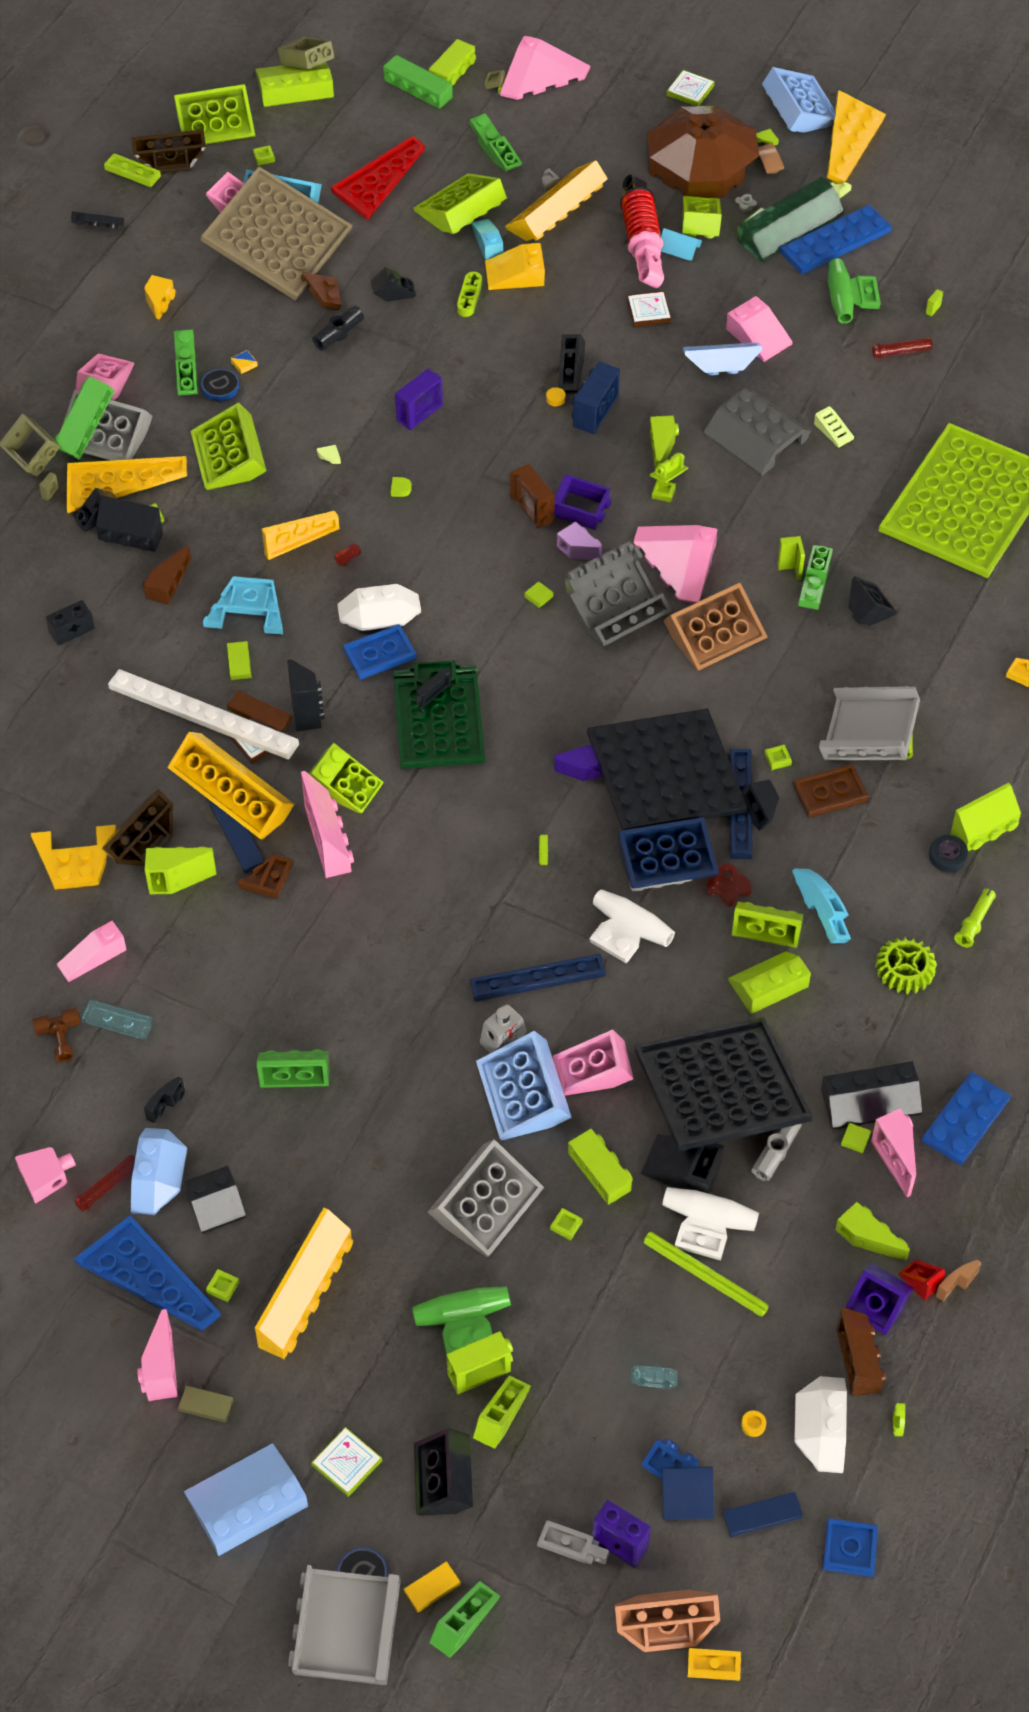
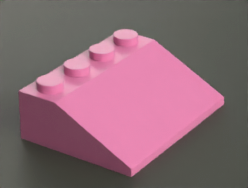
M306 771L301 772L305 811L325 877L351 872V863H354L352 851H347L346 848L349 845L347 835L341 832V828H343L341 816H336L335 811H338L335 798L331 799L329 791Z

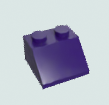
M871 1263L864 1269L845 1308L866 1314L869 1324L873 1323L874 1329L887 1335L903 1310L914 1287Z

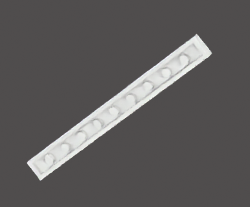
M120 669L108 683L109 689L288 760L299 745L298 739Z

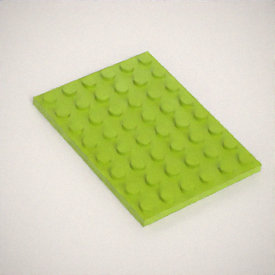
M949 423L880 524L879 532L988 578L1029 515V456Z

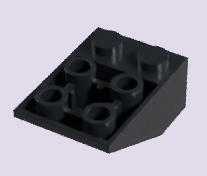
M657 1134L641 1175L680 1189L697 1190L709 1194L722 1163L725 1146L714 1143L678 1151L672 1135Z

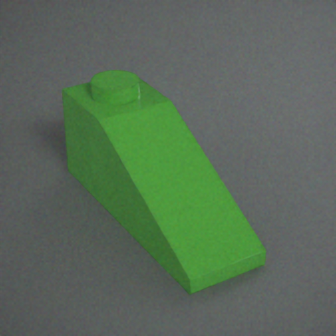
M479 1581L438 1621L430 1644L451 1658L464 1645L498 1601L500 1595Z

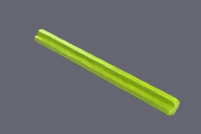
M649 1232L646 1235L644 1244L757 1315L763 1317L768 1311L769 1305L660 1236L653 1232Z

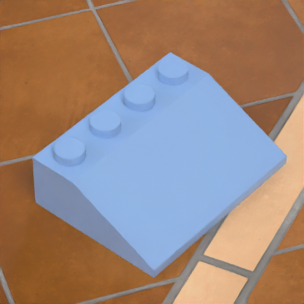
M772 67L762 85L789 130L805 133L833 126L835 109L814 76Z
M533 1031L476 1061L501 1140L552 1128L571 1118L547 1040L537 1032Z
M273 1443L184 1491L218 1556L308 1507L303 1489Z

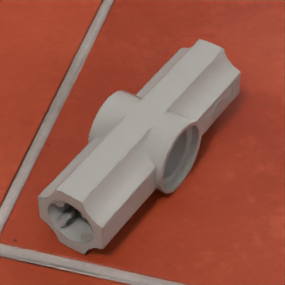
M802 1124L776 1129L768 1137L764 1150L752 1168V1173L756 1178L762 1181H770L780 1162L785 1159L787 1150ZM773 1146H778V1147H780L781 1149H780V1150H776V1149H774V1148H772V1147H773Z

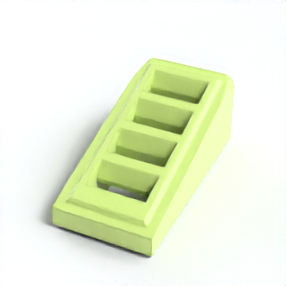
M830 406L815 414L814 425L838 448L854 439L852 433Z

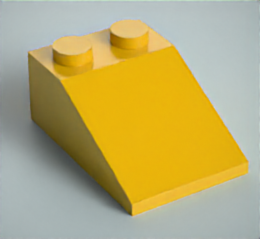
M541 243L522 244L485 261L488 290L544 286L545 269Z

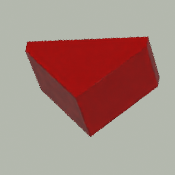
M915 1259L899 1272V1275L907 1284L914 1287L913 1290L925 1301L938 1290L946 1272L944 1268Z

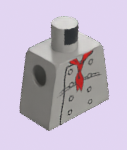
M508 1004L499 1008L496 1013L483 1023L480 1044L489 1053H492L521 1038L527 1033L523 1018Z

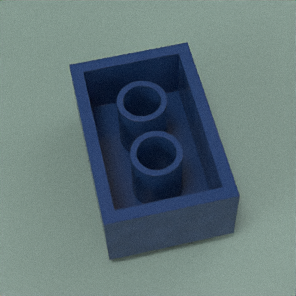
M599 361L595 368L590 370L588 379L582 382L579 393H576L572 399V405H574L571 416L573 418V427L591 434L596 433L619 396L620 368Z

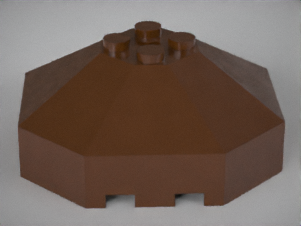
M718 106L680 107L647 132L649 174L654 178L657 175L663 178V183L673 190L676 187L682 190L683 196L724 198L729 194V189L732 187L737 188L744 182L745 166L752 164L754 159L759 156L756 129Z

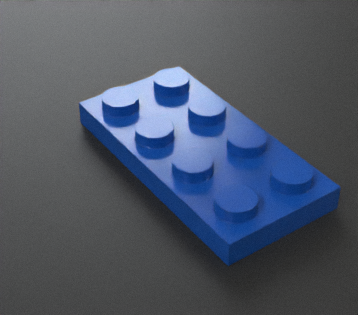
M971 1071L924 1134L922 1142L962 1166L1008 1103L1011 1095Z

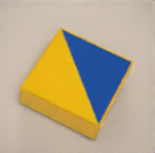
M247 350L231 358V363L241 374L258 366L255 358Z

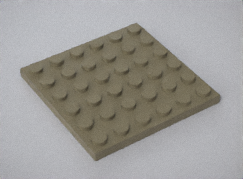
M259 166L204 232L200 241L296 301L309 285L307 281L303 282L301 280L302 273L317 274L349 234L353 225Z

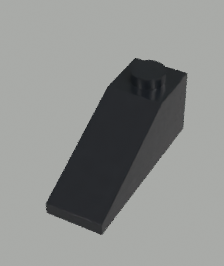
M562 334L558 388L564 391H578L585 355V340L581 334Z

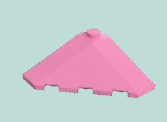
M524 36L517 48L500 96L518 100L523 98V94L527 92H532L535 95L545 92V87L551 85L558 88L568 85V80L577 78L578 81L584 80L590 70V65L541 39Z
M700 525L638 527L633 542L634 546L641 547L645 552V560L652 568L657 567L661 572L659 577L665 585L673 587L676 591L675 597L677 600L689 604H695L700 601L716 547L717 529Z

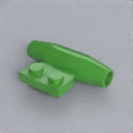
M836 258L829 262L828 287L830 299L840 323L852 321L854 304L860 306V308L879 309L881 303L876 277L857 276L850 279L843 260Z
M507 1286L481 1287L438 1296L413 1306L412 1309L416 1326L445 1325L442 1334L446 1353L448 1354L492 1335L490 1323L484 1316L508 1307L511 1303Z

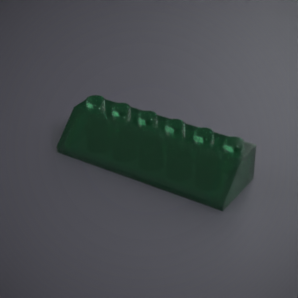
M821 176L739 224L737 241L763 262L780 252L781 246L817 230L844 214V209L834 186Z

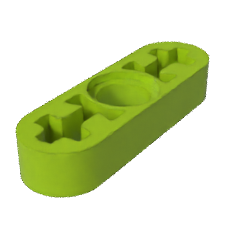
M469 272L465 276L457 302V313L462 317H469L474 313L482 287V276L478 272ZM468 292L474 293L473 296H466L465 294Z

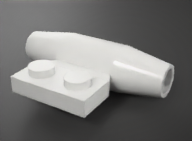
M601 889L596 893L593 905L610 919L602 922L590 937L592 944L627 963L639 948L640 937L665 947L672 942L675 931L653 913L627 898Z
M667 1187L662 1204L687 1217L681 1223L675 1242L677 1248L720 1261L727 1241L726 1228L754 1231L759 1216L758 1212L733 1200L690 1189Z

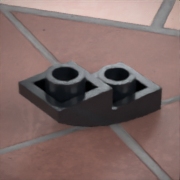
M176 1077L169 1081L148 1101L144 1107L147 1120L155 1123L158 1116L163 1115L166 1105L174 1108L177 1101L182 1100L185 1088L181 1077Z

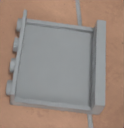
M916 687L834 688L833 691L837 699L827 739L821 740L819 745L824 760L907 759L920 703Z
M307 1565V1571L302 1572L300 1588H304L303 1598H298L296 1614H300L299 1624H294L292 1640H296L295 1651L291 1650L289 1655V1667H292L294 1675L387 1685L401 1581L400 1576L389 1574V1577L319 1570L312 1569L311 1565Z

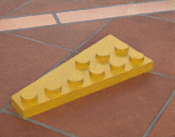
M839 90L836 97L837 103L835 106L827 178L838 184H843L882 124L886 114Z

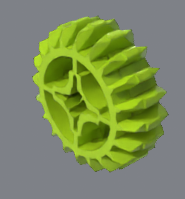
M906 936L902 941L897 937L894 939V942L888 940L886 946H882L880 953L877 954L875 965L876 970H878V977L882 978V984L889 983V990L895 987L897 988V993L905 990V993L908 994L912 990L916 994L919 988L924 990L926 985H930L937 966L934 960V953H930V946L923 947V941L916 943L915 938L907 941ZM891 959L894 960L895 966L893 968L889 964ZM921 963L923 967V970L921 972L918 970L917 964Z

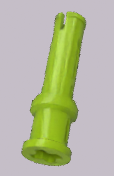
M984 889L970 916L963 920L961 930L954 936V940L960 946L969 948L973 945V938L981 930L980 923L996 897L993 890H991L988 896L989 889Z

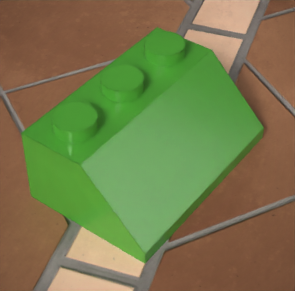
M316 1049L312 1051L290 1050L289 1052H276L270 1050L259 1052L257 1071L260 1088L329 1086L328 1051Z

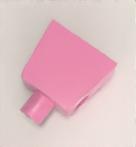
M52 1147L15 1157L34 1203L41 1201L66 1185L67 1179L64 1171L76 1166L71 1153L57 1158Z

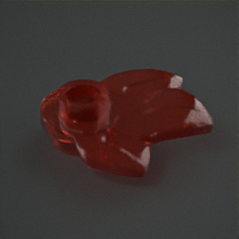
M731 864L721 865L718 868L719 874L711 878L707 885L708 895L720 894V897L728 906H732L735 903L739 893L742 895L751 894L749 880L745 876L738 874L737 869ZM729 871L731 877H726L724 872Z

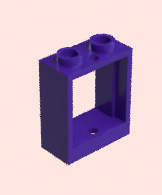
M427 369L395 393L396 420L411 430L443 406L442 378L440 375ZM426 393V395H424L422 398H420L417 402L414 403L415 400H417L419 397Z
M565 474L555 495L554 516L573 523L577 522L579 525L596 530L598 523L602 524L604 520L605 508L609 509L612 498L609 497L610 488ZM569 493L599 502L596 513L593 514L566 505L565 502Z
M607 1499L593 1520L594 1540L599 1542L598 1546L609 1550V1553L636 1568L649 1548L651 1526ZM619 1545L620 1548L615 1549L614 1546Z

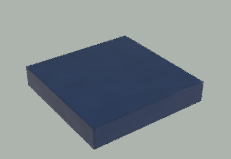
M712 1466L662 1467L663 1520L714 1519Z

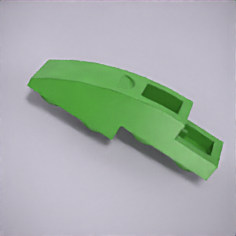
M486 113L470 119L469 124L478 136L477 142L498 167L508 171L522 165L521 160L505 136H500Z
M193 329L174 331L178 396L198 394Z
M813 545L798 606L819 610L831 562L832 548Z

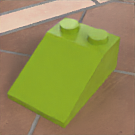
M683 196L682 233L690 237L704 235L706 238H714L719 236L722 216L720 199Z

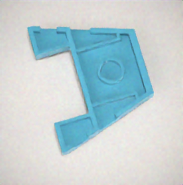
M233 576L221 593V598L217 604L214 603L208 617L206 616L203 619L204 627L222 629L226 612L266 616L264 633L283 635L273 580Z

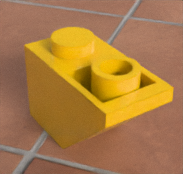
M151 275L144 287L146 302L156 319H160L163 313L167 311L170 301L174 299L176 290L173 287V280Z

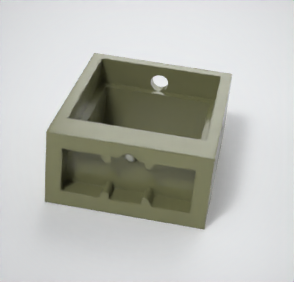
M302 37L278 47L280 62L283 66L310 69L334 58L331 40Z
M23 413L0 442V446L26 472L36 477L44 470L45 466L61 447L34 419ZM35 430L46 442L33 459L28 462L18 450L32 431Z

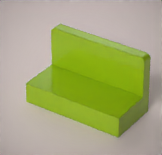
M801 536L780 538L777 561L778 570L795 569L797 580H802L805 552Z

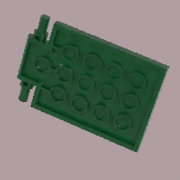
M455 660L414 663V667H408V670L393 671L400 769L485 763L478 677L475 674L477 673L476 665L462 666V664H455ZM446 667L451 673V684L424 708H421L417 705L416 691Z

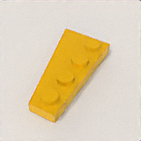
M331 511L262 528L265 556L270 560L338 530L339 518L337 513Z

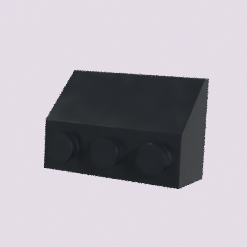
M101 496L96 523L98 540L155 552L163 536L159 508Z
M292 659L287 660L296 731L322 728L321 720L325 719L321 681L316 682L315 673Z
M447 1428L415 1442L416 1515L457 1514L473 1507L470 1435Z

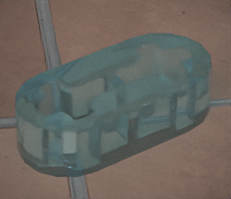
M635 1366L632 1368L631 1382L639 1386L675 1388L678 1382V1372L669 1368Z

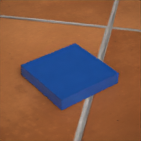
M828 1518L823 1570L874 1577L878 1525Z

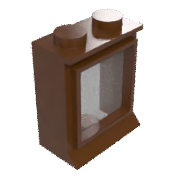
M527 464L510 472V499L516 500L534 524L536 523L537 529L553 522L555 494L531 465Z

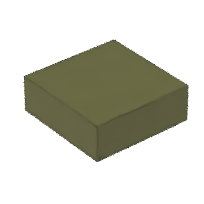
M505 71L489 72L484 83L485 88L491 89L502 86L506 76Z
M50 472L39 485L42 499L48 501L58 490L56 474Z

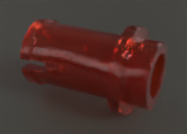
M353 543L343 551H338L334 556L335 561L340 566L347 565L348 561L361 554V550L356 543Z

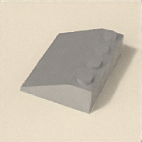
M74 390L66 416L69 415L73 401L78 398L81 391ZM110 400L84 454L108 461L133 459L147 434L153 416L144 409Z
M493 1139L480 1147L429 1209L428 1213L446 1230L484 1256L489 1257L544 1186Z

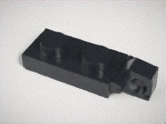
M72 211L71 223L78 225L89 221V225L100 226V223H106L108 228L118 229V225L124 226V218L74 211Z

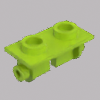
M675 453L670 460L658 464L655 471L650 474V477L666 484L688 469L687 466L683 465L684 455L682 453Z

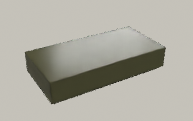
M186 1386L178 1409L180 1412L226 1423L234 1400L233 1397Z

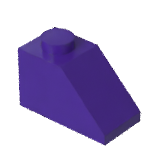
M591 744L554 755V769L559 773L581 781L596 779L602 775Z

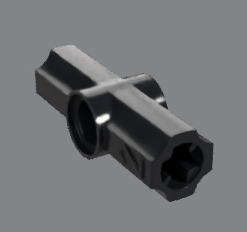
M355 305L342 315L331 317L329 325L312 337L316 347L322 351L335 341L344 340L347 337V332L364 319L361 309Z

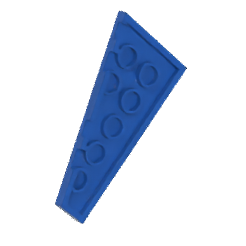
M128 1216L74 1258L75 1264L161 1310L167 1309V1313L201 1331L221 1316L219 1310L131 1216Z

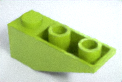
M856 1202L837 1219L835 1230L851 1245L901 1261L907 1260L910 1250L907 1243L902 1238H897L885 1223L879 1222L867 1207H862Z

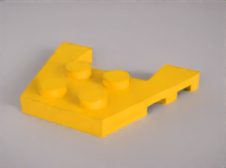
M116 825L96 826L97 845L52 850L51 831L31 833L32 841L55 890L99 885L108 855L102 847L117 830Z

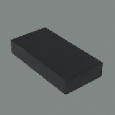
M444 667L416 691L418 706L424 708L451 684L449 669Z

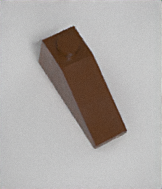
M189 546L180 549L154 568L149 577L145 578L143 590H145L146 599L169 605L191 562Z

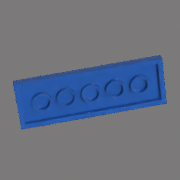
M869 204L781 246L780 253L801 274H804L891 232L892 226Z

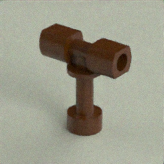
M77 1007L61 1011L62 1016L49 1018L48 1015L33 1019L37 1036L50 1032L51 1035L56 1037L58 1047L55 1048L54 1054L57 1062H68L74 1057L72 1047L66 1044L64 1034L68 1031V1027L81 1024Z

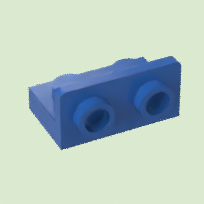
M667 1438L665 1441L656 1440L641 1466L662 1479V1467H701L698 1464L699 1459L688 1452L684 1455L677 1450L679 1446Z

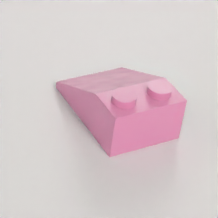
M227 172L206 193V196L221 213L244 183Z
M757 296L727 313L726 330L741 343L759 342L762 345V351L757 357L763 362L792 345V340L769 306Z
M98 353L77 372L76 390L81 391L83 382L90 376L115 390L111 398L114 401L119 397L134 367V362Z
M610 1030L553 1055L556 1071L565 1096L614 1088L634 1079L625 1041L614 1030Z
M900 1108L876 1119L871 1142L905 1196L909 1197L911 1196L916 1177L913 1124L910 1117L904 1115Z
M167 1309L161 1310L141 1358L142 1368L137 1369L142 1393L147 1394L148 1401L178 1397L172 1329Z

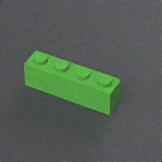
M398 55L383 66L384 81L438 109L453 98L452 83Z
M88 376L81 386L78 398L73 401L69 415L64 419L60 433L55 437V441L61 446L58 449L59 451L77 460L81 459L115 392L114 389Z

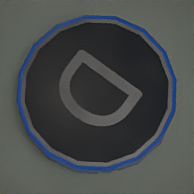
M228 369L211 370L201 380L203 395L210 400L212 398L217 399V401L230 400L236 396L240 388L238 376Z
M357 1548L348 1552L341 1559L337 1567V1572L388 1577V1568L384 1558L378 1552L369 1548Z

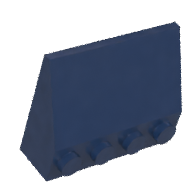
M704 817L622 830L618 833V848L632 889L719 874Z

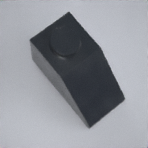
M770 779L750 783L742 792L748 807L747 809L758 831L763 830L773 819L779 800L777 791Z

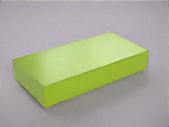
M248 641L227 643L231 680L252 678Z

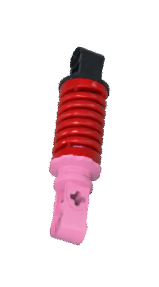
M629 174L623 181L622 188L624 194L620 199L628 239V250L637 262L639 280L653 288H658L664 280L660 259L663 240L661 239L655 209V197L653 192L647 189L645 181Z

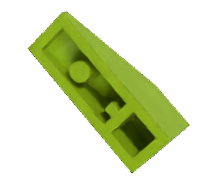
M674 415L650 417V437L655 469L658 464L667 460L675 444V435H679V426L674 421Z
M509 1375L480 1414L473 1438L495 1449L508 1431L531 1385Z

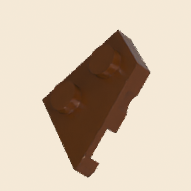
M307 272L302 273L301 280L303 282L307 281L310 285L309 291L317 298L321 307L340 309L342 303L337 278Z
M272 854L263 864L255 867L250 876L246 879L241 878L238 881V888L278 899L294 865L293 859Z

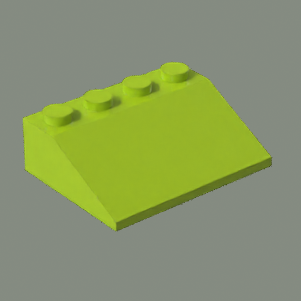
M327 62L310 69L283 65L255 69L264 107L334 97L333 80Z
M245 84L174 95L180 131L204 129L206 145L255 137Z
M467 173L413 209L442 232L455 234L463 226L473 223L477 217L487 214L491 208L501 205V202L507 199L500 178Z
M239 402L191 430L206 490L251 481L266 472L252 415Z

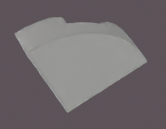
M549 168L545 170L542 177V186L546 191L560 182V178Z

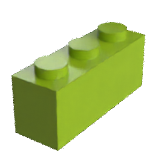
M457 39L429 68V72L454 85L469 66L474 64L476 60L475 46Z
M589 1129L568 1142V1154L607 1205L631 1191L633 1179L627 1169H623L619 1164L616 1154L613 1151L609 1152L605 1147V1141L601 1135H596L592 1129Z

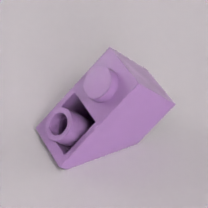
M577 522L557 533V547L569 558L592 560L597 557L600 560V555H602L600 541L594 539Z

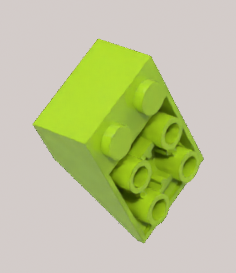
M335 743L322 754L309 772L310 776L329 791L331 799L335 798L336 803L360 814L363 813L384 783Z
M203 846L198 848H146L145 874L149 894H173L217 873L213 848Z

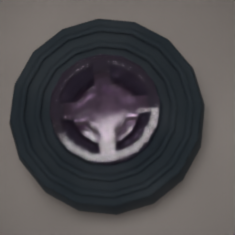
M942 835L931 843L929 858L935 868L945 872H955L966 864L969 852L967 845L962 839L953 835Z

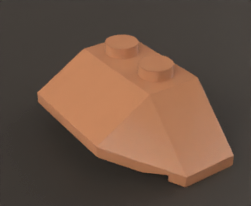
M680 1590L634 1596L614 1605L617 1632L643 1652L696 1647L711 1629L720 1622L717 1593Z

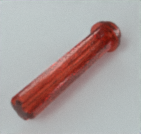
M930 338L885 345L878 343L876 346H873L872 353L874 358L881 359L883 356L931 350L933 342Z
M129 1155L82 1195L78 1194L76 1196L77 1199L74 1201L76 1206L82 1212L85 1210L89 1211L91 1209L90 1206L133 1171L135 1157Z

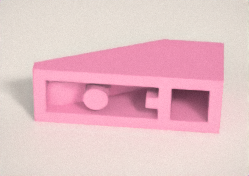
M110 921L92 931L57 964V967L66 980L70 982L126 951L124 937L114 922Z

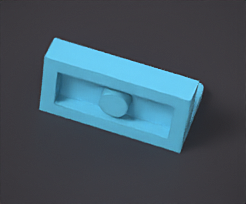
M665 228L661 235L663 240L662 252L692 261L696 247L700 248L702 240Z

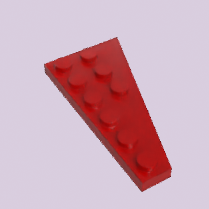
M411 136L333 185L331 193L364 219L368 220L425 151V144Z

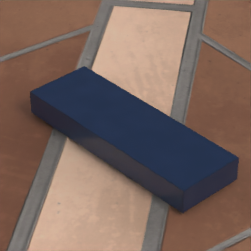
M795 1492L723 1511V1517L730 1537L803 1518Z

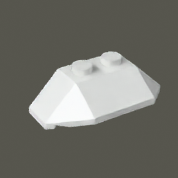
M399 584L358 588L337 604L340 623H346L362 631L389 628L399 624L404 626L421 613L418 594Z
M820 1376L797 1392L795 1396L794 1442L819 1472L843 1473L847 1412L845 1378Z

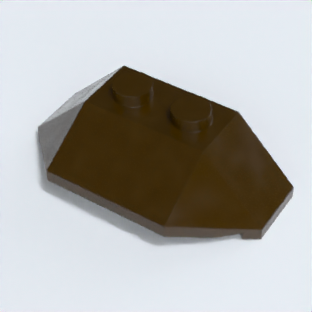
M204 129L131 137L134 157L143 165L159 170L160 174L191 170L206 149Z
M157 789L108 838L102 849L117 864L145 866L146 848L162 847L173 835L174 804Z

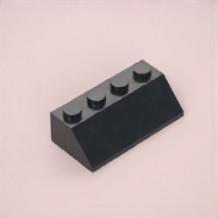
M913 1061L823 1076L821 1092L832 1130L848 1127L849 1123L854 1125L874 1123L876 1119L900 1108L904 1115L915 1116L922 1114L919 1079Z

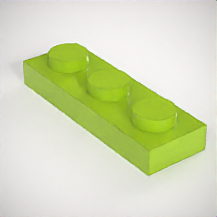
M115 153L104 164L105 170L148 187H152L161 177L159 170Z

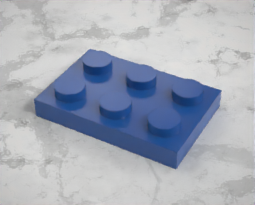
M400 624L343 645V651L359 680L417 659L416 652Z

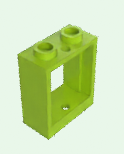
M500 1331L446 1354L447 1375L457 1395L511 1372V1362L513 1361L511 1352H513V1348L509 1339H504Z

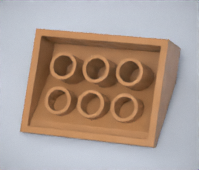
M741 583L682 609L664 620L672 639L696 671L768 638Z

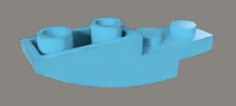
M810 869L792 870L808 909L817 910L818 917L824 926L830 942H848L851 937L843 919L849 914L837 893L814 871Z

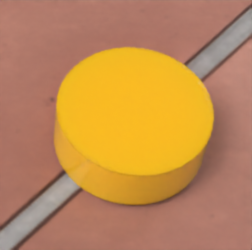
M551 388L547 391L546 401L549 405L561 406L565 403L566 394L563 389Z
M748 1411L742 1417L741 1428L746 1435L758 1437L766 1429V1418L759 1411Z

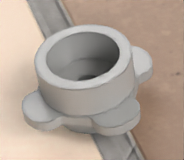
M745 194L735 199V202L738 203V208L743 212H749L757 205V201L753 200L750 194Z

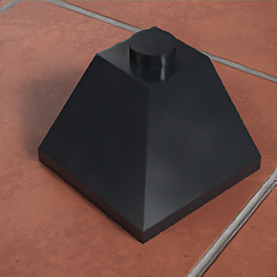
M856 576L852 578L848 608L853 613L852 617L857 623L871 626L898 613L877 584Z

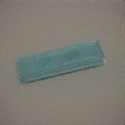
M94 1000L89 1001L82 1016V1022L143 1040H146L154 1022L153 1017Z

